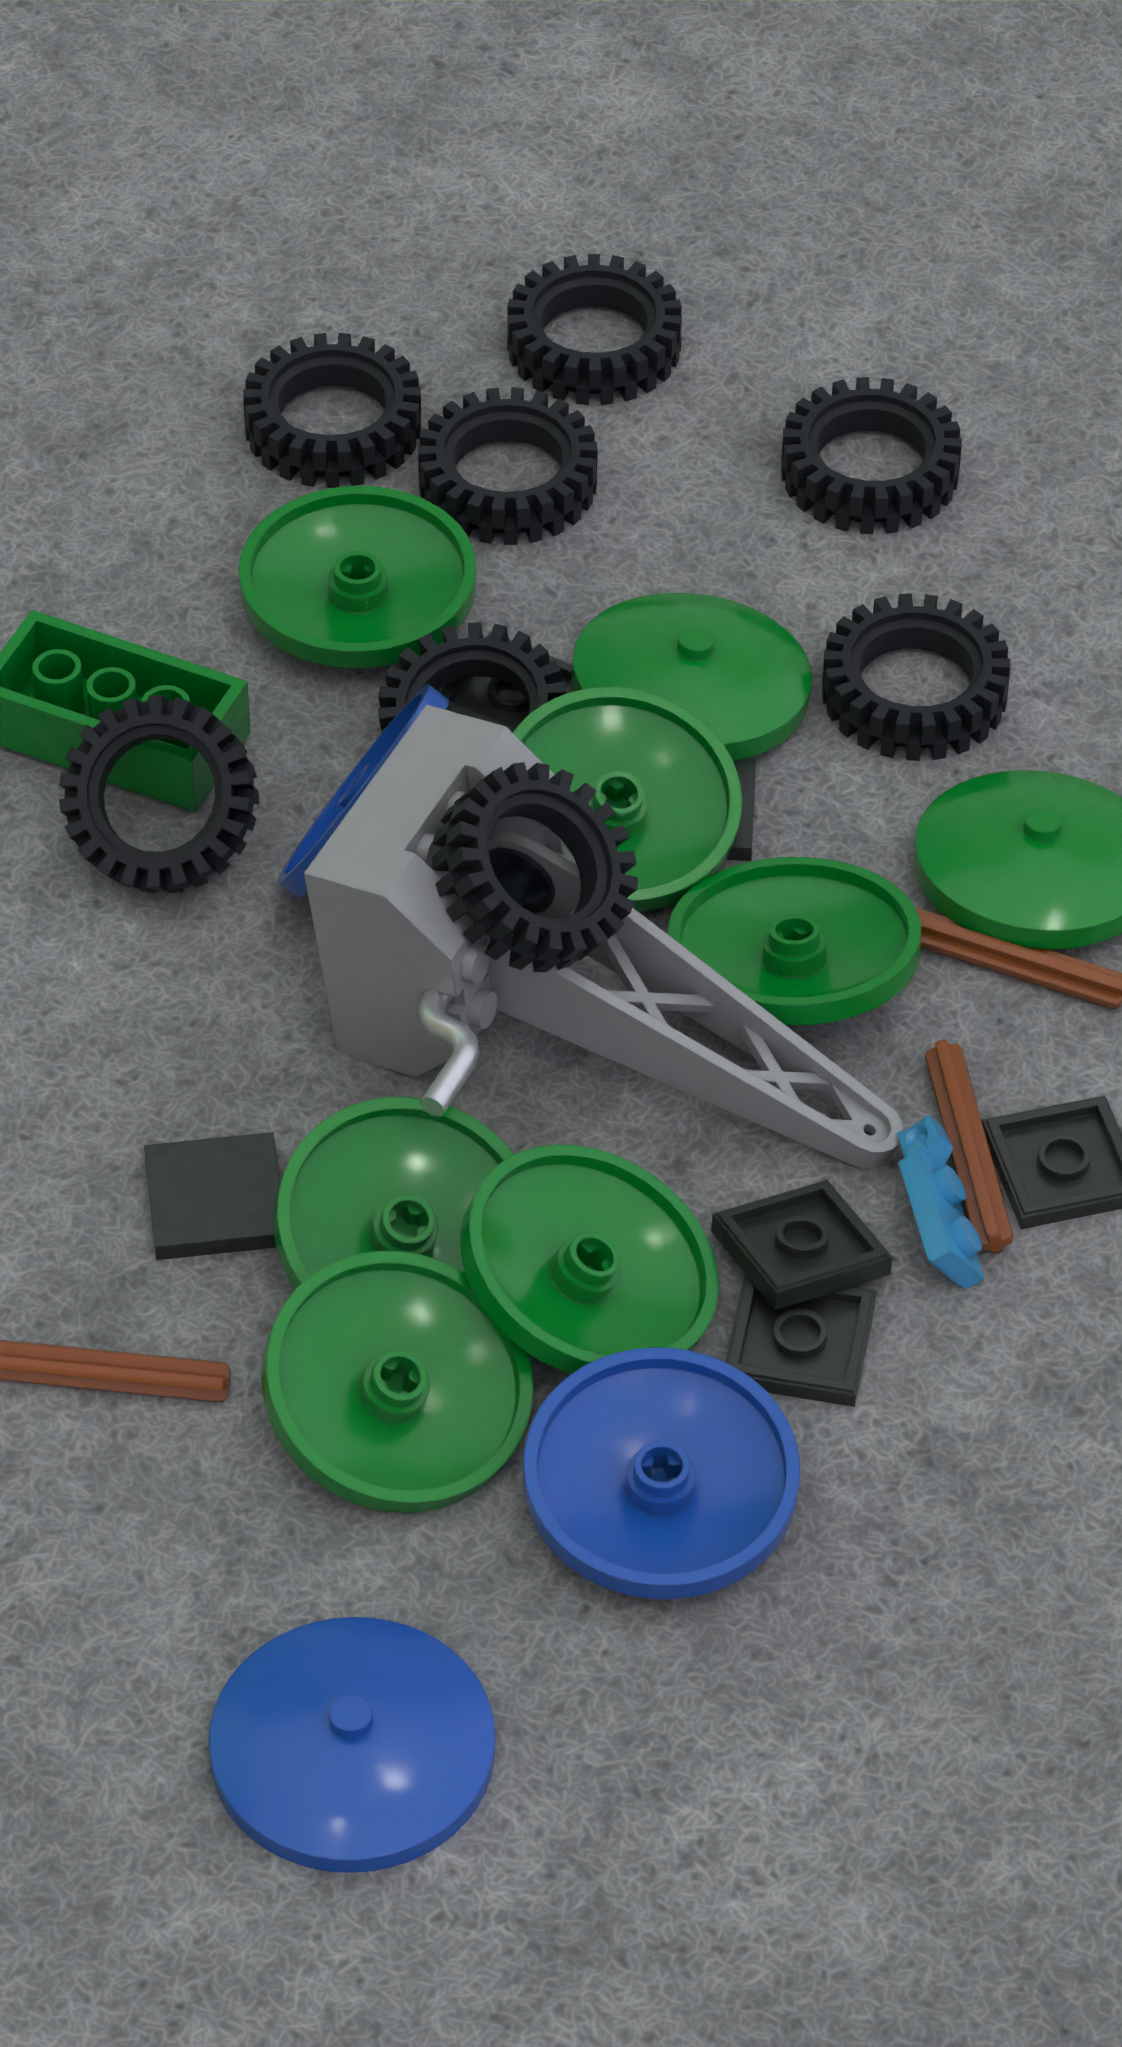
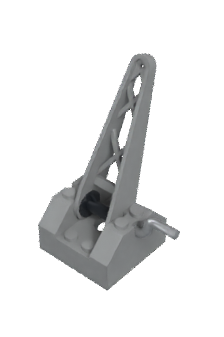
M426 705L304 872L337 1051L369 1064L414 1078L446 1062L421 1099L422 1108L430 1115L439 1117L445 1113L474 1070L480 1054L476 1035L480 1029H486L491 1024L496 1010L858 1168L870 1169L885 1164L900 1144L897 1133L903 1130L902 1120L891 1106L634 908H632L628 916L621 920L624 922V925L619 931L587 955L618 974L628 991L606 990L568 967L558 970L555 965L547 972H534L532 962L522 970L509 967L511 950L499 959L494 960L484 953L491 940L489 936L485 934L472 944L463 935L473 924V921L467 914L455 922L450 918L446 909L458 901L456 893L439 897L435 883L449 872L432 869V856L442 849V847L434 845L433 840L435 832L444 825L440 820L445 812L455 804L454 802L492 771L500 767L504 771L513 763L525 762L526 770L535 763H543L506 726ZM549 769V779H550V778H551L552 776H554L555 774ZM518 816L504 817L497 820L490 834V862L497 880L507 894L522 908L535 915L547 918H566L573 915L580 899V874L574 857L563 841L548 827L532 819ZM660 1010L679 1011L753 1056L761 1070H745L668 1026ZM793 1089L809 1090L837 1107L845 1120L830 1119L802 1103Z

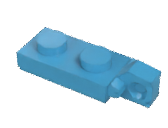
M927 1115L923 1120L897 1133L904 1159L899 1161L898 1164L928 1261L963 1289L970 1288L985 1279L977 1253L982 1250V1243L976 1229L965 1217L961 1202L966 1199L964 1186L955 1171L946 1164L954 1147L943 1126L930 1115Z

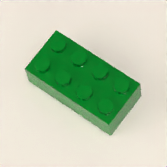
M31 610L0 652V746L69 769L71 762L65 758L70 747L72 746L75 749L79 747L84 739L79 733L87 724L94 728L102 721L98 716L100 713L108 708H111L114 712L124 708L122 702L132 698L143 702L149 701V696L160 695L167 700L175 701L177 697L187 700L199 708L203 707L231 729V732L243 744L251 733L248 681ZM169 739L142 742L128 750L115 763L107 779L108 783L193 812L199 809L214 787V779L209 765L199 751L188 744Z

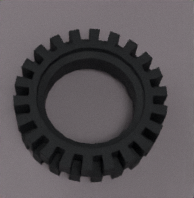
M588 254V265L579 266L576 255L564 257L563 270H560L553 261L542 265V276L533 270L525 276V286L518 283L513 290V299H509L507 306V351L509 350V360L512 367L518 366V375L523 381L533 377V388L535 390L544 392L553 384V398L557 400L560 398L565 401L570 391L576 392V404L581 405L589 404V394H600L601 405L613 404L614 392L620 391L625 402L636 399L637 385L646 393L656 389L657 378L665 382L671 375V366L676 367L678 364L682 330V306L680 299L676 300V290L671 284L664 286V277L657 271L646 277V265L635 261L628 270H624V257L612 255L609 266L600 265V254ZM604 306L620 310L632 316L641 324L645 333L633 345L615 351L595 353L565 348L549 339L544 328L562 312L578 307Z
M326 333L314 334V346L307 347L303 338L299 337L290 340L291 354L280 345L270 350V361L261 357L255 363V373L249 372L245 380L246 389H243L246 440L250 441V450L255 457L262 456V465L269 471L279 465L280 477L291 481L296 473L301 471L302 485L314 487L318 475L326 476L327 488L339 487V476L349 475L352 486L364 484L365 470H368L377 480L387 475L386 463L395 469L400 467L404 463V453L412 455L416 449V439H420L422 431L421 387H419L418 375L415 370L410 371V362L404 356L395 359L394 348L384 344L375 353V339L363 336L356 347L351 346V334L339 333L337 344H327ZM338 385L364 391L377 399L384 408L381 417L372 425L362 430L335 435L309 433L295 428L281 415L286 404L295 396L321 386Z
M869 377L856 378V390H849L844 379L835 381L832 384V396L821 386L812 391L811 402L802 398L796 403L795 413L789 412L786 418V425L783 428L781 460L782 481L786 480L785 490L789 497L797 496L796 506L803 512L814 507V519L823 524L833 514L836 515L835 529L848 532L851 521L854 520L861 522L860 534H873L874 522H883L886 534L895 533L899 530L900 518H903L908 527L912 529L921 525L922 513L930 519L940 514V504L948 506L953 499V490H957L962 438H960L958 422H951L952 412L946 405L937 409V398L929 392L917 401V386L906 383L900 393L893 392V379L882 378L880 389H870ZM860 430H876L891 433L905 439L916 448L923 461L916 470L903 477L885 481H865L847 477L833 471L826 466L819 453L832 439L845 433Z
M511 387V399H500L499 388L486 389L485 402H480L475 392L463 395V409L454 401H450L443 406V417L434 413L428 420V429L423 428L421 432L420 445H418L420 496L448 513L462 527L468 537L475 528H478L479 542L492 544L495 532L504 533V545H517L518 532H526L530 543L542 541V527L544 526L554 537L564 532V520L575 525L581 519L582 509L588 511L593 503V494H596L598 459L595 433L591 425L585 426V417L578 410L569 414V403L560 398L548 407V394L536 391L531 401L524 400V388ZM509 440L526 442L540 447L551 454L560 466L558 473L543 485L523 491L509 492L488 490L473 485L464 480L456 470L458 462L469 451L480 445Z
M912 593L899 594L898 607L896 608L891 607L886 596L874 599L873 614L863 604L854 608L852 611V621L843 616L836 623V633L830 632L826 641L823 662L822 699L823 704L827 703V715L832 722L839 720V731L847 738L858 731L857 745L866 750H869L876 740H880V755L893 758L897 746L907 747L906 760L920 761L921 748L929 747L933 760L946 758L947 743L951 744L958 755L968 751L970 748V738L980 744L988 738L989 727L996 730L1001 722L1002 712H1005L1010 677L1009 649L1005 640L998 641L999 630L995 625L991 623L983 627L984 615L975 609L964 618H961L963 603L950 599L945 610L937 609L938 596L925 594L924 606H913ZM900 649H924L942 654L961 666L968 676L970 684L961 695L949 702L932 706H910L895 703L876 695L866 685L861 674L871 661L887 652Z
M481 622L468 623V638L458 639L455 625L442 628L443 644L437 646L430 633L418 639L420 656L408 647L398 655L401 669L390 665L385 674L387 687L380 686L378 716L381 732H383L402 708L425 685L429 684L438 691L453 681L473 676L495 678L515 687L526 698L530 707V714L541 705L566 694L565 683L562 681L561 670L556 661L550 663L548 650L540 643L532 649L529 635L518 631L513 640L509 642L507 626L494 624L490 638H483Z
M162 695L149 696V701L143 702L138 701L136 698L123 701L124 708L115 712L108 708L100 713L98 716L102 721L94 728L87 724L79 733L84 738L77 749L71 746L65 758L71 763L68 773L61 772L59 786L65 789V798L59 799L61 813L67 817L68 825H65L66 831L70 839L78 845L79 849L77 850L85 860L93 864L97 870L124 886L150 893H156V891H167L168 893L183 892V887L189 885L197 888L208 883L209 881L206 877L215 871L221 874L231 866L227 862L234 852L239 855L247 844L243 841L247 830L253 831L257 818L252 815L254 804L259 805V791L254 787L253 778H257L254 765L248 760L246 748L231 732L232 730L203 707L199 708L189 701L177 697L175 701L167 700ZM169 739L192 746L199 751L208 763L214 779L215 789L212 812L204 827L192 840L185 844L161 852L143 851L129 846L120 839L111 827L105 811V787L115 763L128 750L142 742Z
M525 762L513 763L504 771L500 767L492 771L454 802L455 804L445 812L440 820L444 825L435 832L433 844L442 847V849L432 856L433 870L449 872L435 883L439 897L456 893L458 901L446 909L450 918L455 922L467 914L473 921V924L463 935L474 944L486 934L491 938L484 952L486 955L497 960L511 950L509 967L522 970L532 962L534 972H547L555 965L558 970L569 967L577 960L583 959L617 933L624 925V922L621 920L632 911L635 902L627 897L637 891L638 877L625 874L637 864L634 851H617V847L629 838L624 825L609 831L604 823L616 813L608 802H605L597 810H594L588 804L597 792L588 783H584L576 791L571 792L570 787L574 774L561 769L549 779V765L543 763H535L528 770H526ZM518 816L532 819L548 827L563 841L574 857L580 874V899L573 915L566 918H547L535 915L522 908L507 894L497 880L490 862V834L497 820L504 817Z

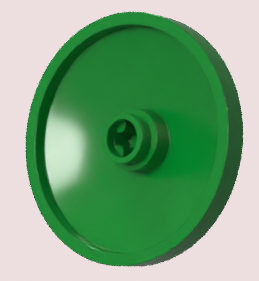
M376 486L329 488L312 492L287 502L270 513L255 527L249 535L240 556V597L246 615L257 631L269 642L286 653L312 663L331 667L373 668L399 663L398 655L407 647L418 656L421 655L418 639L430 633L438 646L444 642L442 628L455 625L457 630L470 612L476 594L475 553L462 527L444 510L423 498L404 491Z
M659 593L618 603L598 614L586 625L574 647L571 685L573 691L595 687L633 688L669 699L701 719L721 740L732 760L737 761L759 755L778 746L797 730L807 713L812 686V672L807 655L798 641L783 626L765 614L735 601L715 596L694 593Z
M586 688L556 697L531 712L513 731V734L544 764L549 765V769L554 774L561 769L574 774L570 787L571 792L576 791L584 783H588L597 791L588 804L594 810H597L605 802H608L616 812L604 823L609 831L624 825L629 835V838L617 847V851H634L637 864L625 874L638 877L637 891L627 897L635 902L633 908L638 912L651 911L677 903L693 886L717 873L723 866L732 849L742 813L741 785L736 767L724 744L701 719L689 710L662 696L633 688Z
M1014 770L986 774L959 783L937 797L923 813L915 837L913 861L915 875L921 889L931 903L956 924L975 932L1033 949L1078 948L1100 943L1122 934L1121 796L1093 782L1074 776L1047 771Z
M768 858L742 863L719 871L702 880L685 893L673 909L668 922V935L783 1024L792 1026L835 1022L877 1008L896 996L910 982L919 966L921 958V923L917 910L911 900L893 883L878 874L852 864L824 858Z
M377 1098L351 1105L334 1113L310 1131L299 1144L288 1162L276 1194L273 1212L275 1245L281 1265L292 1287L296 1290L309 1276L337 1260L373 1251H403L421 1254L454 1266L465 1273L460 1249V1234L464 1214L485 1177L498 1164L514 1155L513 1152L492 1130L467 1113L449 1106L442 1116H433L422 1108L421 1098Z
M563 1144L544 1145L521 1151L493 1168L481 1183L464 1214L460 1234L461 1259L469 1285L479 1304L494 1324L511 1341L533 1357L558 1370L572 1374L583 1366L602 1357L632 1349L660 1347L691 1351L713 1318L719 1293V1278L713 1250L700 1223L685 1203L667 1185L643 1168L622 1157L590 1147Z
M373 1251L352 1255L321 1268L300 1284L285 1302L269 1333L262 1359L261 1385L268 1418L277 1438L294 1462L310 1478L335 1495L357 1505L386 1512H427L447 1507L477 1492L488 1484L509 1461L523 1437L532 1408L533 1374L528 1353L511 1341L488 1317L476 1299L464 1272L440 1260L421 1254L403 1251Z

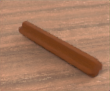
M915 907L921 923V948L1110 1009H1118L1122 1004V973L1052 950L1025 948L963 928L948 917Z
M940 1040L935 1042L934 1048L926 1051L925 1060L943 1128L954 1147L951 1157L955 1172L966 1192V1199L963 1202L967 1217L980 1237L982 1243L981 1251L990 1250L992 1254L1003 1252L1004 1246L1012 1243L1013 1232L965 1057L959 1044H948L947 1040Z
M0 1340V1380L216 1402L225 1401L229 1393L231 1371L230 1366L225 1362Z

